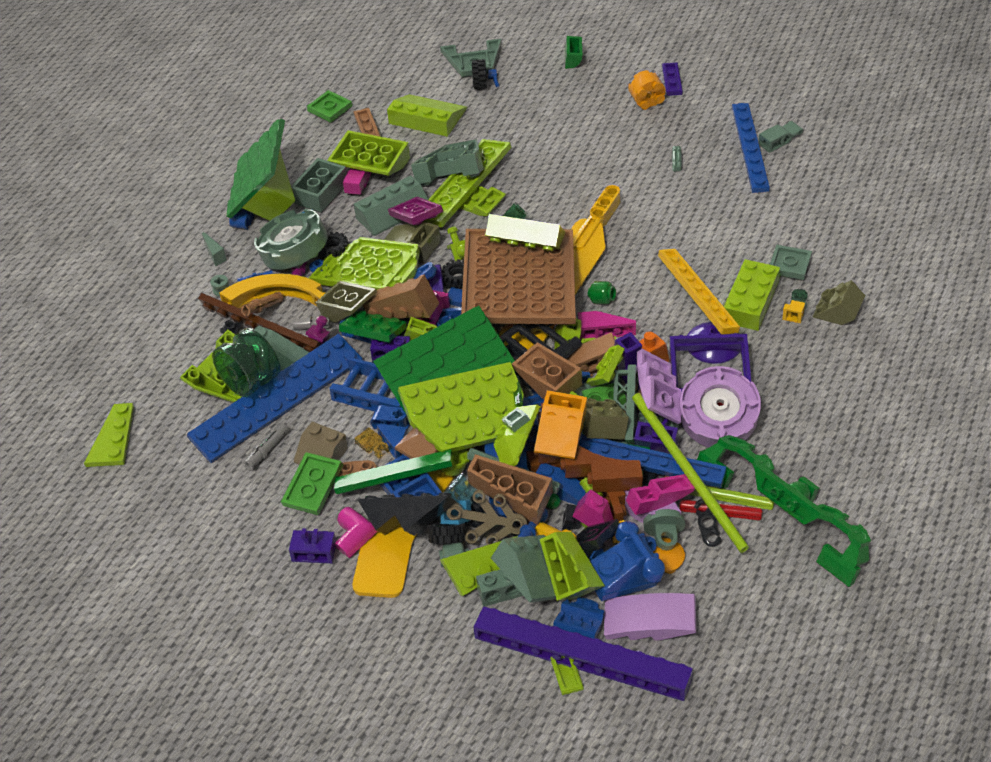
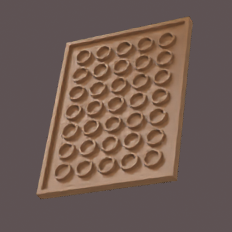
M466 229L461 314L480 306L491 324H576L573 229H564L565 236L559 250L553 249V251L543 250V247L536 246L535 249L527 248L525 244L518 243V246L507 244L508 241L502 240L500 243L491 242L485 236L486 229Z

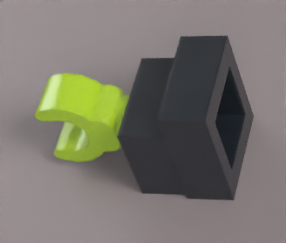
M567 504L563 514L562 530L579 529L580 525L585 528L587 527V525L573 517L575 505Z

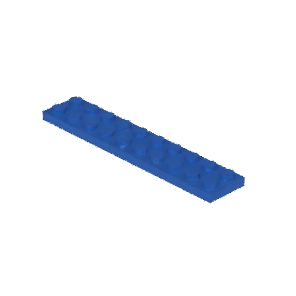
M337 334L188 432L187 438L212 463L348 372L349 365L347 359L349 357L361 360L363 358L340 334Z

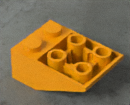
M547 390L534 448L535 453L575 459L586 416L587 397Z

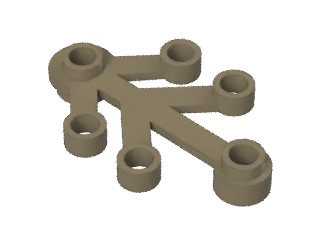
M480 489L473 493V500L479 503L486 513L465 510L459 503L452 505L446 512L450 520L464 518L484 522L474 530L466 532L465 539L470 544L475 543L480 535L495 525L505 527L495 534H489L486 537L487 545L493 544L488 541L489 538L494 537L496 542H498L510 533L519 534L520 528L527 524L526 518L522 514L514 513L506 502L505 495L501 493L494 496L493 502L495 506L501 507L506 517L498 516L486 499L485 492ZM477 493L483 495L481 500L476 499L475 495ZM502 497L504 499L503 503H497L496 498ZM455 509L459 512V514L457 516H453L451 514V511ZM519 521L521 525L514 527L513 522ZM472 533L476 537L475 539L471 540L468 538V535Z

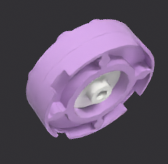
M724 366L709 367L697 372L696 376L684 385L680 397L681 424L686 433L699 444L711 447L718 442L720 437L727 435L746 440L757 426L761 408L760 395L755 384L745 378L742 372Z

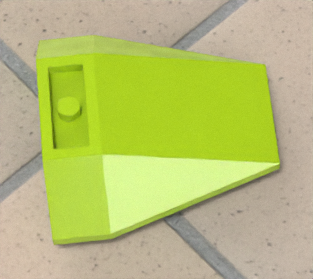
M227 330L216 341L215 350L197 368L191 365L180 376L182 381L195 390L233 403L272 378L246 343L230 330Z

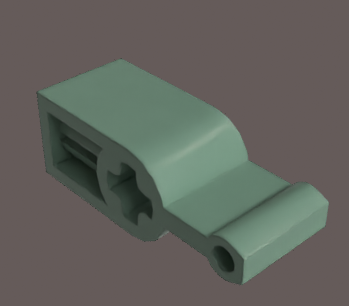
M789 121L784 126L775 125L759 134V145L770 153L788 144L792 137L802 134L803 128L793 121Z

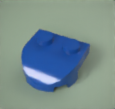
M577 598L576 602L570 603L567 599L562 602L561 611L554 620L553 626L572 633L577 632L582 636L594 639L601 631L604 610L598 608L597 602L587 598Z

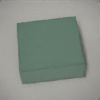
M517 407L506 415L502 421L504 425L515 432L530 421V418Z

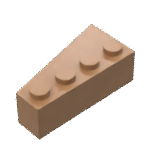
M423 274L417 279L411 278L405 283L401 284L399 282L392 287L387 286L378 289L363 304V307L368 314H380L386 318H430L439 301Z
M476 454L467 469L469 485L478 490H483L486 495L493 499L498 493L504 494L506 502L513 511L522 514L525 518L538 525L553 493L552 478ZM498 497L496 501L503 503L504 499Z

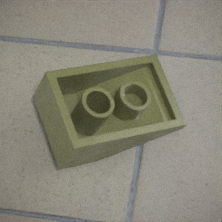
M339 281L315 303L322 316L328 317L330 321L336 323L352 315L377 290Z

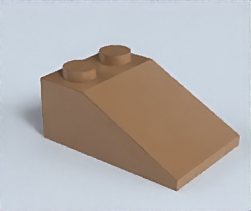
M538 342L512 363L513 369L544 400L547 390L569 394L571 391L575 392L582 385V368Z

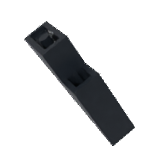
M441 492L437 496L429 493H421L420 496L402 494V497L383 495V498L367 495L364 499L358 500L376 531L386 535L401 524L404 531L413 536L457 502L451 498V493Z

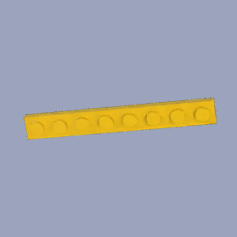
M676 249L659 250L658 257L721 334L739 333L740 326Z

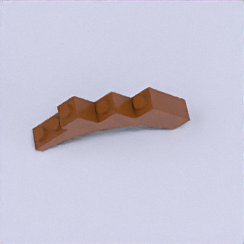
M541 403V412H538L537 415L538 424L540 423L543 403ZM579 445L575 459L534 452V456H538L539 464L560 462V469L564 470L565 478L587 477V484H591L592 491L594 492L623 491L642 487L643 475L640 460L608 458L592 453Z

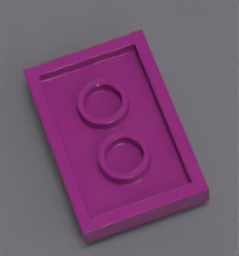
M417 196L389 208L388 212L390 216L415 226L423 223V220L437 217V214L443 212L441 205Z

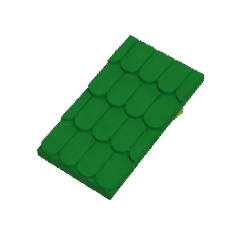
M284 119L276 120L269 128V131H265L259 138V141L249 148L248 153L245 152L239 158L237 171L234 173L230 200L227 204L226 217L231 219L243 208L270 221L283 214L295 202L280 150L285 125Z
M477 306L424 335H420L410 342L397 347L373 362L405 412L398 393V388L401 386L508 362L512 364L515 360L481 307Z

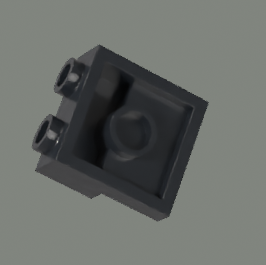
M618 519L587 526L575 537L588 559L594 551L601 549L605 545L604 542L615 536V531L620 524Z

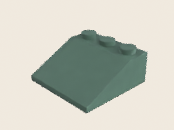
M546 536L505 538L491 557L495 564L530 603L556 599L540 539Z

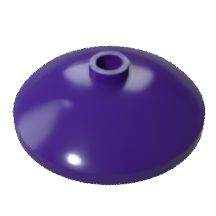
M705 322L692 328L687 335H714L721 333L712 322ZM741 349L695 350L688 352L702 362L719 364L734 359L741 352Z

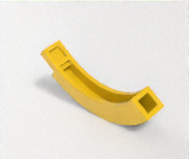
M267 274L237 282L222 290L219 294L221 301L241 308L253 299H261L275 292H280L283 296L300 298L317 306L315 302L325 292L322 291L320 283L306 277L292 274Z

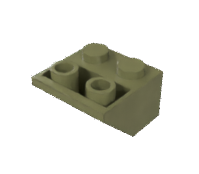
M852 280L846 283L842 282L835 288L826 289L821 294V299L815 307L816 310L813 318L839 325L855 320L866 295Z
M587 398V410L582 432L587 438L625 439L629 417L616 401L612 399L597 401Z

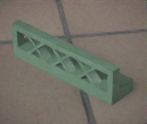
M628 365V370H615L613 400L626 412L629 419L625 441H617V439H612V441L635 445L634 438L637 429L638 407L632 400L633 395L638 393V371L636 365ZM619 376H627V384L624 387L619 383ZM625 392L627 394V402L622 405L618 401V397Z

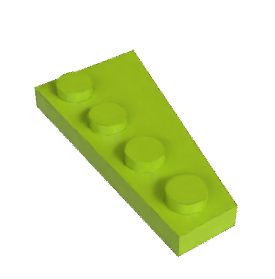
M133 403L113 405L84 462L85 467L125 464L134 411Z
M501 541L440 559L461 596L477 588L476 576L500 570L491 557Z

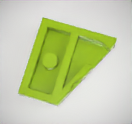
M620 345L609 347L603 359L596 366V369L599 370L594 378H588L586 383L593 387L610 382L615 375L614 370L616 366L622 361L624 348Z

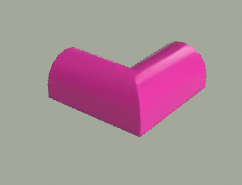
M346 507L340 511L337 521L347 532L334 545L340 552L350 558L378 531L375 530L368 519L353 508Z

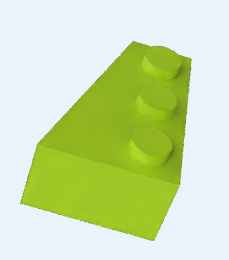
M554 532L540 539L557 601L574 600L605 587L572 532Z

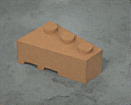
M612 332L583 343L566 360L582 368L583 372H589L592 377L593 373H598L599 370L596 369V366L603 359L609 347L614 346L615 338Z

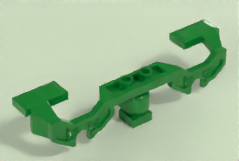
M731 435L720 437L716 444L700 451L697 460L726 467L727 471L722 489L728 487L734 471L719 461L728 449L739 453L753 464L757 490L803 525L821 519L832 523L847 534L851 543L843 554L830 544H825L816 562L848 587L854 584L861 570L859 566L869 561V544L871 539L867 530L861 524L851 525L845 521L848 520L849 515L824 504H814L813 501L819 490L817 485L804 476L800 477L798 481L786 483L773 473L775 468L768 455L753 453L752 451L755 450L754 445Z

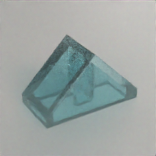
M460 474L445 492L451 493V498L470 500L475 491L465 476Z

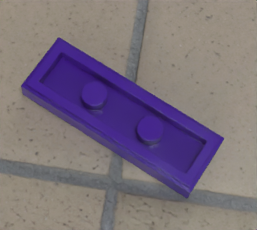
M678 62L662 63L666 96L682 95Z

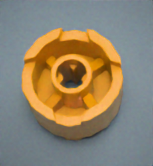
M648 70L641 71L634 75V80L628 85L631 96L637 105L644 110L661 104L665 100V87L656 73L649 72Z

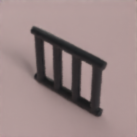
M516 324L499 336L503 343L506 342L522 355L528 349L512 338L518 332L534 345L538 342L555 353L571 340H566L546 324L534 325L560 344L555 350L527 330L525 327L529 324Z

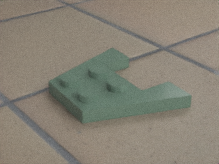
M501 39L487 40V50L457 53L455 45L440 46V51L461 77L472 76V60L485 59L486 73L488 74V70L495 67L502 42Z

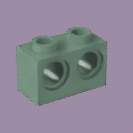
M501 569L476 576L477 590L484 607L523 596Z

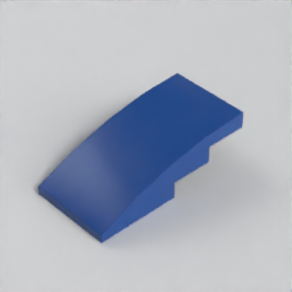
M401 455L400 457L394 459L393 461L385 465L408 460L410 458L405 455ZM428 473L380 484L387 495H394L396 497H402V494L420 496L421 493L437 496L441 493V490Z

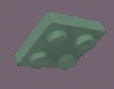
M776 245L770 265L780 267V276L804 280L812 251Z

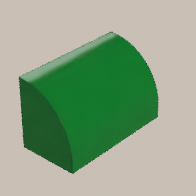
M566 36L564 50L565 69L575 68L582 61V37Z

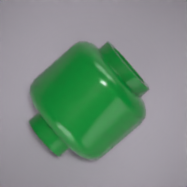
M595 281L588 288V297L593 304L609 305L616 298V289L608 281Z

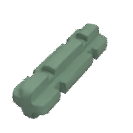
M673 146L672 170L679 172L682 170L681 147Z

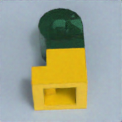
M795 289L792 291L791 304L784 305L782 320L801 324L808 298V293L805 290Z

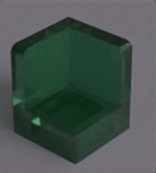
M514 202L502 216L524 219L528 213L519 204Z

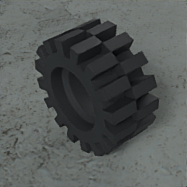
M485 59L472 60L474 89L487 88Z
M333 231L330 232L326 244L318 253L320 258L325 260L331 254L336 258L341 253H344L345 247L348 246L346 235L344 236L343 233L339 234V232H335V234H333Z
M457 259V262L451 260V263L447 262L446 266L443 265L442 267L444 286H447V289L451 287L463 288V275L457 277L452 275L463 274L464 260L461 262L460 259Z
M440 521L439 523L434 522L427 525L428 542L431 544H451L466 540L465 523L459 525L441 524Z

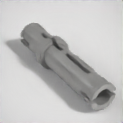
M279 423L261 444L253 448V452L243 461L245 468L253 470L261 460L267 457L268 452L288 433L286 425Z

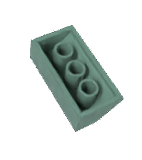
M410 175L354 203L355 216L372 235L376 236L403 222L390 216L389 208L417 196L426 200L428 198L421 184Z

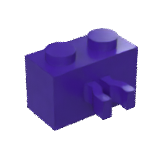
M664 417V421L661 423L677 445L679 439L678 428L667 426L669 419ZM638 421L634 438L635 445L650 447V450L670 454L651 425Z
M306 528L293 530L289 547L291 561L332 564L336 549L334 545L336 542L334 532L318 531V529L308 531Z

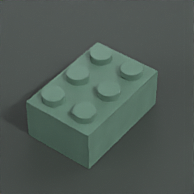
M317 158L291 186L295 198L294 204L322 212L344 188L343 181L347 175L346 167Z

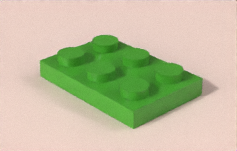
M306 452L281 500L282 505L319 515L335 483V479L343 467L342 462Z

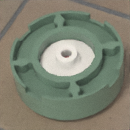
M304 209L305 213L296 214L295 210H291L273 218L260 229L261 235L259 239L255 237L254 245L263 263L268 268L273 270L298 268L304 262L318 256L319 251L327 242L328 234L317 212L311 209Z

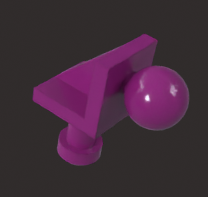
M318 316L316 319L317 325L313 324L305 334L309 338L318 341L321 345L327 341L330 333L324 328L328 322L326 317Z

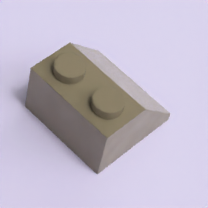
M312 421L301 435L294 463L300 465L306 452L340 460L348 449L346 435Z

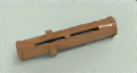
M275 292L261 299H253L250 303L241 307V313L244 316L260 313L265 308L281 303L283 295L280 292Z

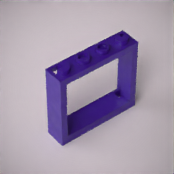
M747 334L670 336L671 374L676 376V387L678 388L676 351L741 349L743 376L751 382Z

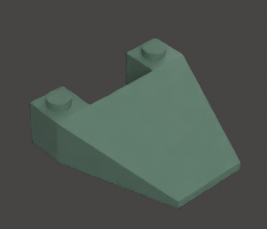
M477 139L444 145L411 164L414 179L420 184L422 183V185L431 184L436 177L456 173L475 177L484 169Z

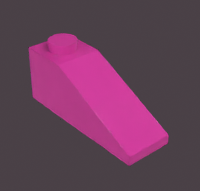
M599 311L577 313L578 319L581 320V340L582 338L594 337L596 339L611 332L616 337L624 336L630 332L636 335V320Z

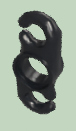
M703 499L695 503V509H698L701 504H705ZM708 506L703 512L696 510L703 542L709 547L717 546L722 540L721 537H717L714 542L708 540L709 535L714 534L718 536L720 534L717 529V519ZM706 518H711L714 522L711 527L702 526V521Z

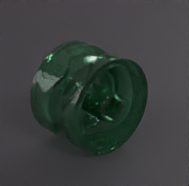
M251 328L243 329L233 337V343H223L214 349L212 353L214 366L223 382L233 392L242 397H249L260 386L265 385L280 373V363L274 349L260 333Z

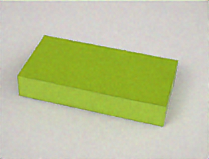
M550 657L562 695L584 690L577 667L573 664L574 659L569 658L571 667L557 664L556 660Z

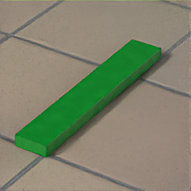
M449 449L444 452L432 453L339 476L335 479L334 490L336 494H341L452 467L453 453Z

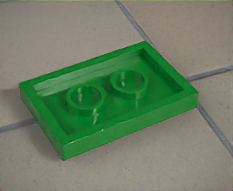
M356 311L339 324L340 332L385 342H391L406 329L405 321H400L398 318H386L380 314H368L365 311Z

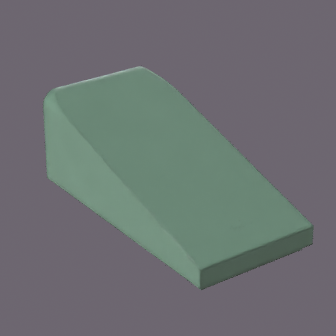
M203 232L204 244L214 265L218 266L225 262L227 259L224 248Z

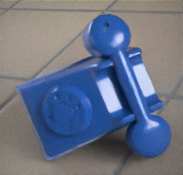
M624 521L620 523L615 534L616 539L620 543L590 561L605 587L595 590L601 601L652 588L663 578L665 572L664 563L659 559V554H654L645 539L646 535L644 533L638 534L639 527L634 522Z

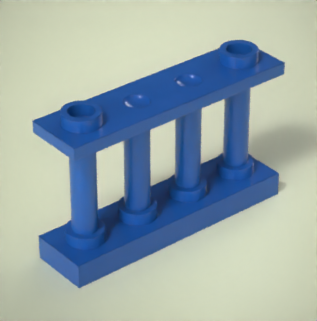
M349 357L347 360L350 373L342 385L332 383L329 388L332 401L375 411L378 405L401 407L396 397L394 399L384 397L389 386L376 365L361 359ZM358 374L367 376L359 390L350 388ZM375 378L384 380L377 394L367 392Z

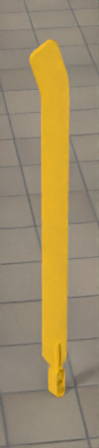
M616 185L607 186L591 208L589 218L578 220L571 228L573 229L575 295L606 249L603 227L620 205V188ZM505 324L498 335H502L513 327L514 324ZM542 330L533 333L543 342L548 337ZM519 332L512 336L513 339L528 350L534 345ZM441 469L427 472L441 492H445L455 478L445 475ZM401 524L386 535L376 532L360 548L352 583L353 591L359 596L386 598L399 596L404 588L412 543L416 535L413 536L405 532Z

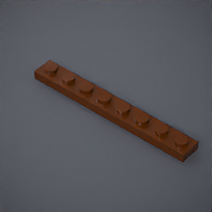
M201 293L198 297L205 310L210 312L214 310L224 318L229 316L232 321L236 323L243 322L252 330L259 325L275 331L309 353L321 345L314 339L254 314L244 316L240 308L204 293Z

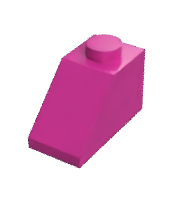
M591 489L578 502L573 513L574 518L587 526L614 520L608 500Z

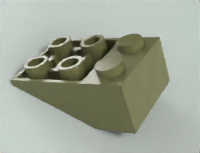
M424 221L415 226L412 224L394 226L384 239L418 244L420 249L418 262L423 264L441 242L439 226Z

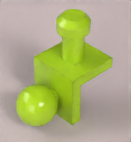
M454 226L447 230L453 242L447 248H451L454 260L457 261V259H464L465 240L459 241L456 232L458 229Z

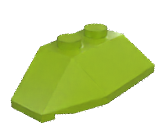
M538 404L518 407L528 415L530 421L515 432L504 425L502 421L509 412H506L502 417V426L496 431V440L493 444L500 462L511 466L518 464L541 408Z

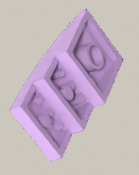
M644 349L637 352L638 379L647 408L680 424L681 389L676 387V376L671 374V363Z
M650 593L605 600L604 636L606 639L628 636L630 640L652 637L654 640H664L696 633V596L694 594Z

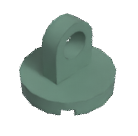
M660 509L655 511L656 514L652 516L651 513L643 519L644 531L655 537L656 545L660 549L666 551L673 549L677 543V533L685 528V516L680 515L679 511L673 509ZM667 536L671 539V542H664L661 537Z

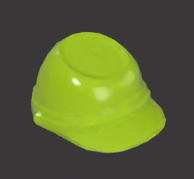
M467 449L452 452L453 466L441 469V471L451 477L460 475L469 462Z

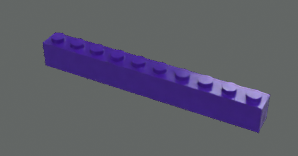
M483 606L473 626L475 639L551 661L550 657L556 660V663L571 667L569 658L574 659L573 664L578 670L680 701H685L692 682L693 668L685 664H677L667 661L662 657L650 656L641 651L624 648L621 645H613L597 638L593 639L582 636L577 632L565 631L557 626H548L536 620L521 618L516 614L501 612L495 608Z

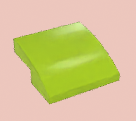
M479 185L461 205L460 209L479 216H488L504 199L506 194L492 186L488 190Z

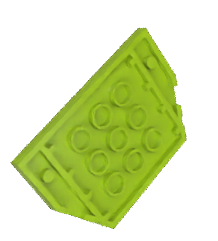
M359 237L351 244H348L345 247L344 253H341L340 256L336 258L332 254L327 256L323 261V265L318 267L309 279L321 285L332 287L339 281L366 286L376 290L387 286L392 287L399 282L401 284L405 283L408 279L415 276L420 249L418 244Z
M511 362L398 388V393L410 425L414 429L417 428L425 436L424 438L429 443H432L439 452L449 449L454 452L495 442V433L502 426V417L506 412L510 413L514 408L521 407L524 397Z

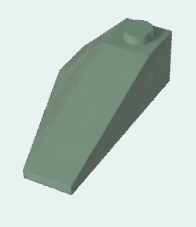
M259 325L248 337L246 343L263 367L275 372L284 370L309 353L275 331Z

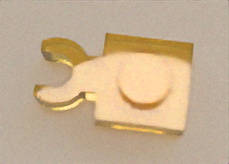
M367 428L354 438L355 444L367 453L373 450L377 458L382 457L380 450L389 452L388 444L383 442L382 437L371 428Z

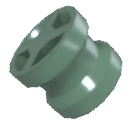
M216 275L210 281L213 294L216 296H220L219 292L229 287L228 278L225 275Z

